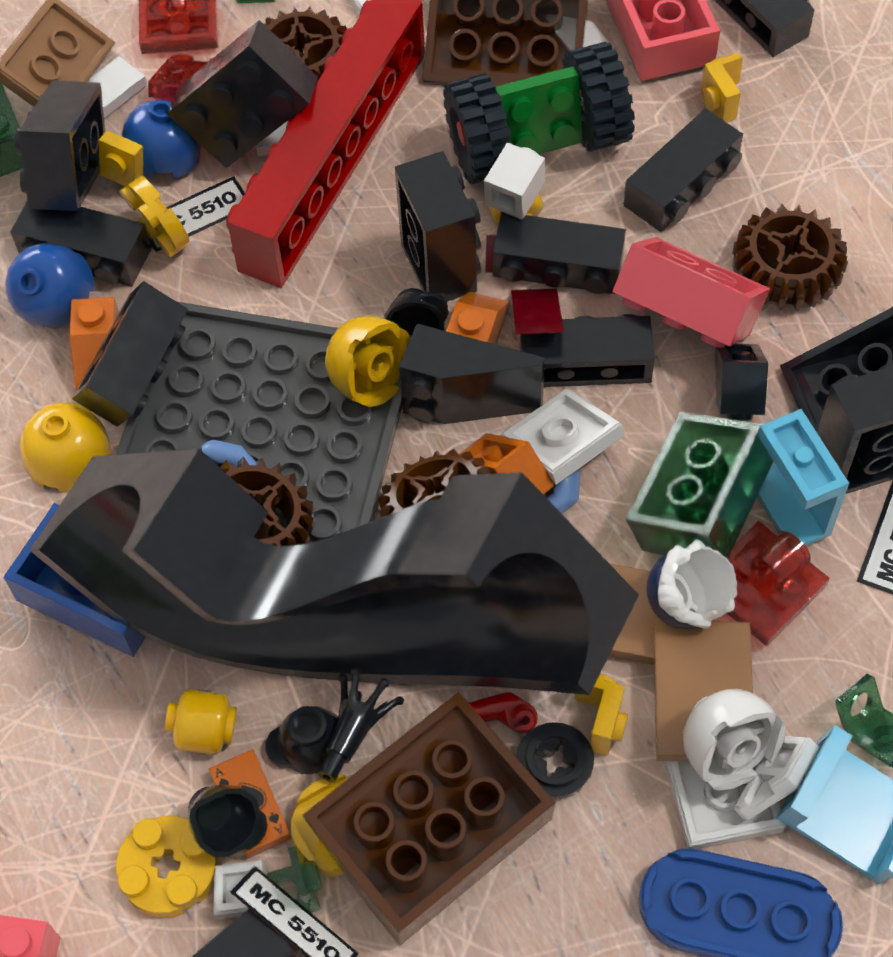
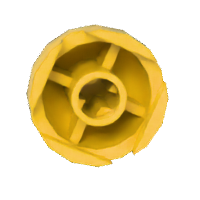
M367 315L349 319L331 337L326 350L325 367L331 383L345 397L362 405L373 407L385 403L400 389L395 383L400 377L399 366L411 339L410 335L406 330L401 329L398 324L381 317Z
M64 402L44 406L35 412L24 426L19 442L24 467L34 482L43 488L46 485L57 488L58 492L65 493L70 491L93 456L111 455L112 451L106 429L94 413L78 404Z

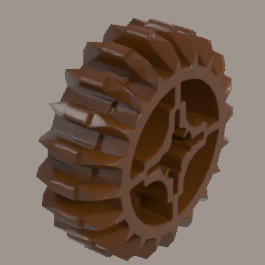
M294 6L292 13L289 14L279 10L277 19L266 17L264 24L318 76V80L323 74L327 59L330 56H335L340 48L342 38L347 30L346 26L341 25L337 16L329 18L325 9L315 14L311 7L305 12H299ZM300 52H303V57H300Z
M781 204L776 213L766 207L761 213V217L752 214L747 225H742L738 232L737 241L734 242L732 251L734 255L732 264L734 272L770 288L764 305L770 301L777 302L780 311L786 304H792L798 312L803 306V302L814 308L819 303L820 298L828 300L833 290L841 285L843 273L846 272L848 265L846 256L847 242L841 240V229L831 228L830 217L819 220L817 219L816 209L807 214L802 212L800 204L794 211H788Z
M452 449L446 455H441L436 451L429 458L424 459L420 456L419 461L412 465L405 463L402 473L391 474V483L382 486L383 496L378 499L379 513L381 517L419 503L439 500L453 475L492 474L491 468L484 466L485 462L482 457L474 458L470 451L459 455L455 449Z
M243 456L238 461L237 467H234L225 460L220 468L269 512L254 538L274 546H295L309 543V534L312 533L315 523L312 517L314 511L313 501L306 500L308 495L307 486H295L297 481L295 473L286 476L281 475L282 468L280 463L272 469L266 468L262 457L256 462V465H249ZM275 508L282 512L287 523L286 528L278 523L279 518L273 512Z

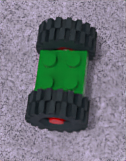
M605 41L567 51L564 53L565 57L562 58L564 68L500 86H495L494 82L491 81V77L488 74L486 75V73L446 83L444 85L445 89H443L445 98L443 102L447 113L445 114L446 122L449 124V135L454 144L455 155L458 156V163L460 168H463V174L465 179H468V183L475 184L484 181L507 143L520 148H529L537 154H542L579 143L586 147L587 151L593 152L632 140V133L635 130L632 120H635V114L631 108L633 103L632 94H629L627 86H629V82L623 73L624 66L622 61H618V53L615 49H612V44Z

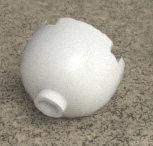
M740 689L722 690L702 698L694 706L683 729L684 753L698 776L705 782L707 781L713 789H734L751 781L758 775L753 768L764 757L769 763L774 760L785 740L786 726L775 710L759 696Z

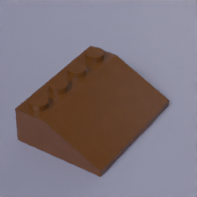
M430 0L422 81L446 84L486 73V75L488 74L491 77V81L494 82L495 86H500L564 68L562 58L565 57L564 53L568 50L556 36L555 32L561 28L563 16L576 18L575 49L582 48L584 46L589 0ZM545 14L558 15L550 23H546L543 18Z
M457 692L304 813L303 818L368 908L398 945L401 946L550 822L553 818L556 802L462 695Z

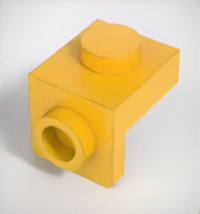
M739 52L725 57H718L704 64L700 90L704 103L709 111H714L716 116L725 122H730L737 118L741 92L736 85L740 81L743 58Z
M107 130L98 140L100 175L123 186H127L138 177L143 176V146Z
M603 674L599 675L590 695L575 694V700L599 707L591 734L590 745L593 752L608 756L612 740L622 742L629 714L620 712L625 686L617 684L613 678Z

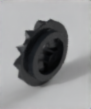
M558 722L541 724L523 737L517 749L516 758L549 796L556 797L559 800L565 795L574 792L579 793L583 785L591 778L594 766L592 747L583 733L570 725ZM560 745H562L563 763L569 765V767H557L555 772L547 776V761L541 757H552L555 751L558 752Z

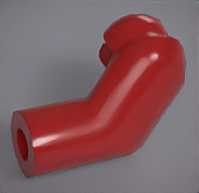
M504 692L468 702L484 722L496 719L519 733L529 732L537 724L538 714L536 709L530 703L511 692Z

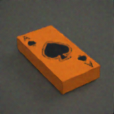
M254 749L208 768L215 785H235L245 789L257 799L259 809L266 815L268 824L266 834L258 845L250 850H243L246 859L292 839Z

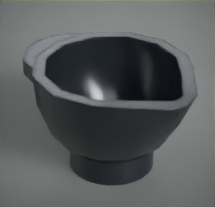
M409 288L398 294L384 314V319L398 324L401 329L407 331L410 338L416 324L444 331V322L449 315L448 304L443 296L437 293Z
M302 706L286 716L281 726L270 732L265 742V750L269 760L279 768H291L300 774H318L327 756L325 749L338 716L320 706Z
M213 785L203 787L196 791L189 801V828L194 841L212 857H230L241 850H250L258 845L266 834L268 827L266 815L259 809L257 799L239 786Z

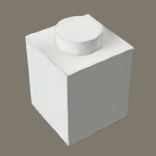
M507 143L484 179L485 205L523 220L545 183V157L538 155L532 149L520 148Z

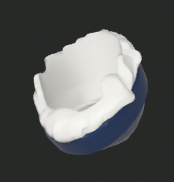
M696 539L688 547L676 545L654 564L648 576L646 591L652 610L664 623L683 629L697 627L708 629L714 619L734 610L737 581L734 567L728 559L719 551L706 547L700 540Z

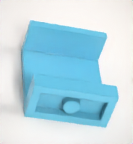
M802 409L761 425L758 437L775 464L748 475L747 482L790 552H794L831 536L849 485L848 480Z
M835 725L819 739L816 745L820 749L799 788L788 795L776 819L880 884L893 877V779L845 750L852 735Z

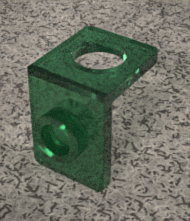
M866 674L839 696L835 701V705L843 730L852 735L850 741L889 767H893V713L883 707L875 677ZM867 693L865 707L860 713L852 716L851 708L854 701L861 694Z
M296 846L288 848L292 866L269 872L267 876L276 884L281 881L294 883L297 888L296 900L311 913L321 910L317 891L322 890V881L316 862L314 860L308 862Z

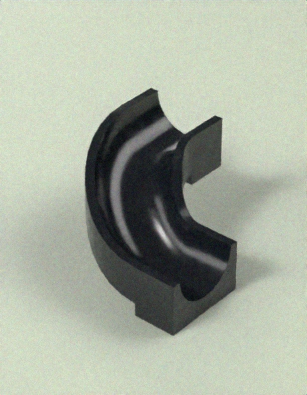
M200 449L93 456L30 548L32 553L99 608L128 628L161 645L197 658L232 667L312 679L338 680V676L344 673L347 675L348 681H352L351 669L358 667L361 671L359 682L380 683L382 678H386L389 683L499 687L590 695L639 596L627 581L522 472L453 475L439 500H431L407 507L322 540L295 546H274L254 538L269 512Z

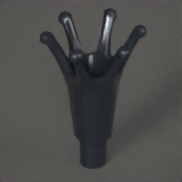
M358 667L351 669L352 682L349 695L347 675L342 673L338 676V681H340L341 685L339 713L325 749L327 756L318 772L321 778L329 782H336L344 764L350 762L370 729L381 717L395 706L404 703V698L398 696L374 709L378 697L389 685V681L386 678L381 679L366 702H361L363 695L361 691H358L361 671Z

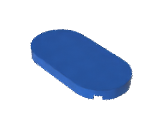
M685 848L668 853V856L662 857L647 870L640 888V912L651 934L661 943L672 949L703 957H832L840 943L843 932L842 914L836 900L835 902L833 901L831 895L826 892L827 888L814 877L793 870L704 850Z

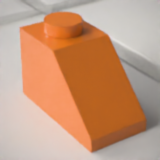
M468 292L456 301L446 331L497 345L510 301Z
M115 297L71 299L69 336L76 390L119 314Z
M485 433L459 454L470 451L474 458L482 457L485 462L484 466L490 467L492 474L522 472L542 494H545L554 486L528 441Z

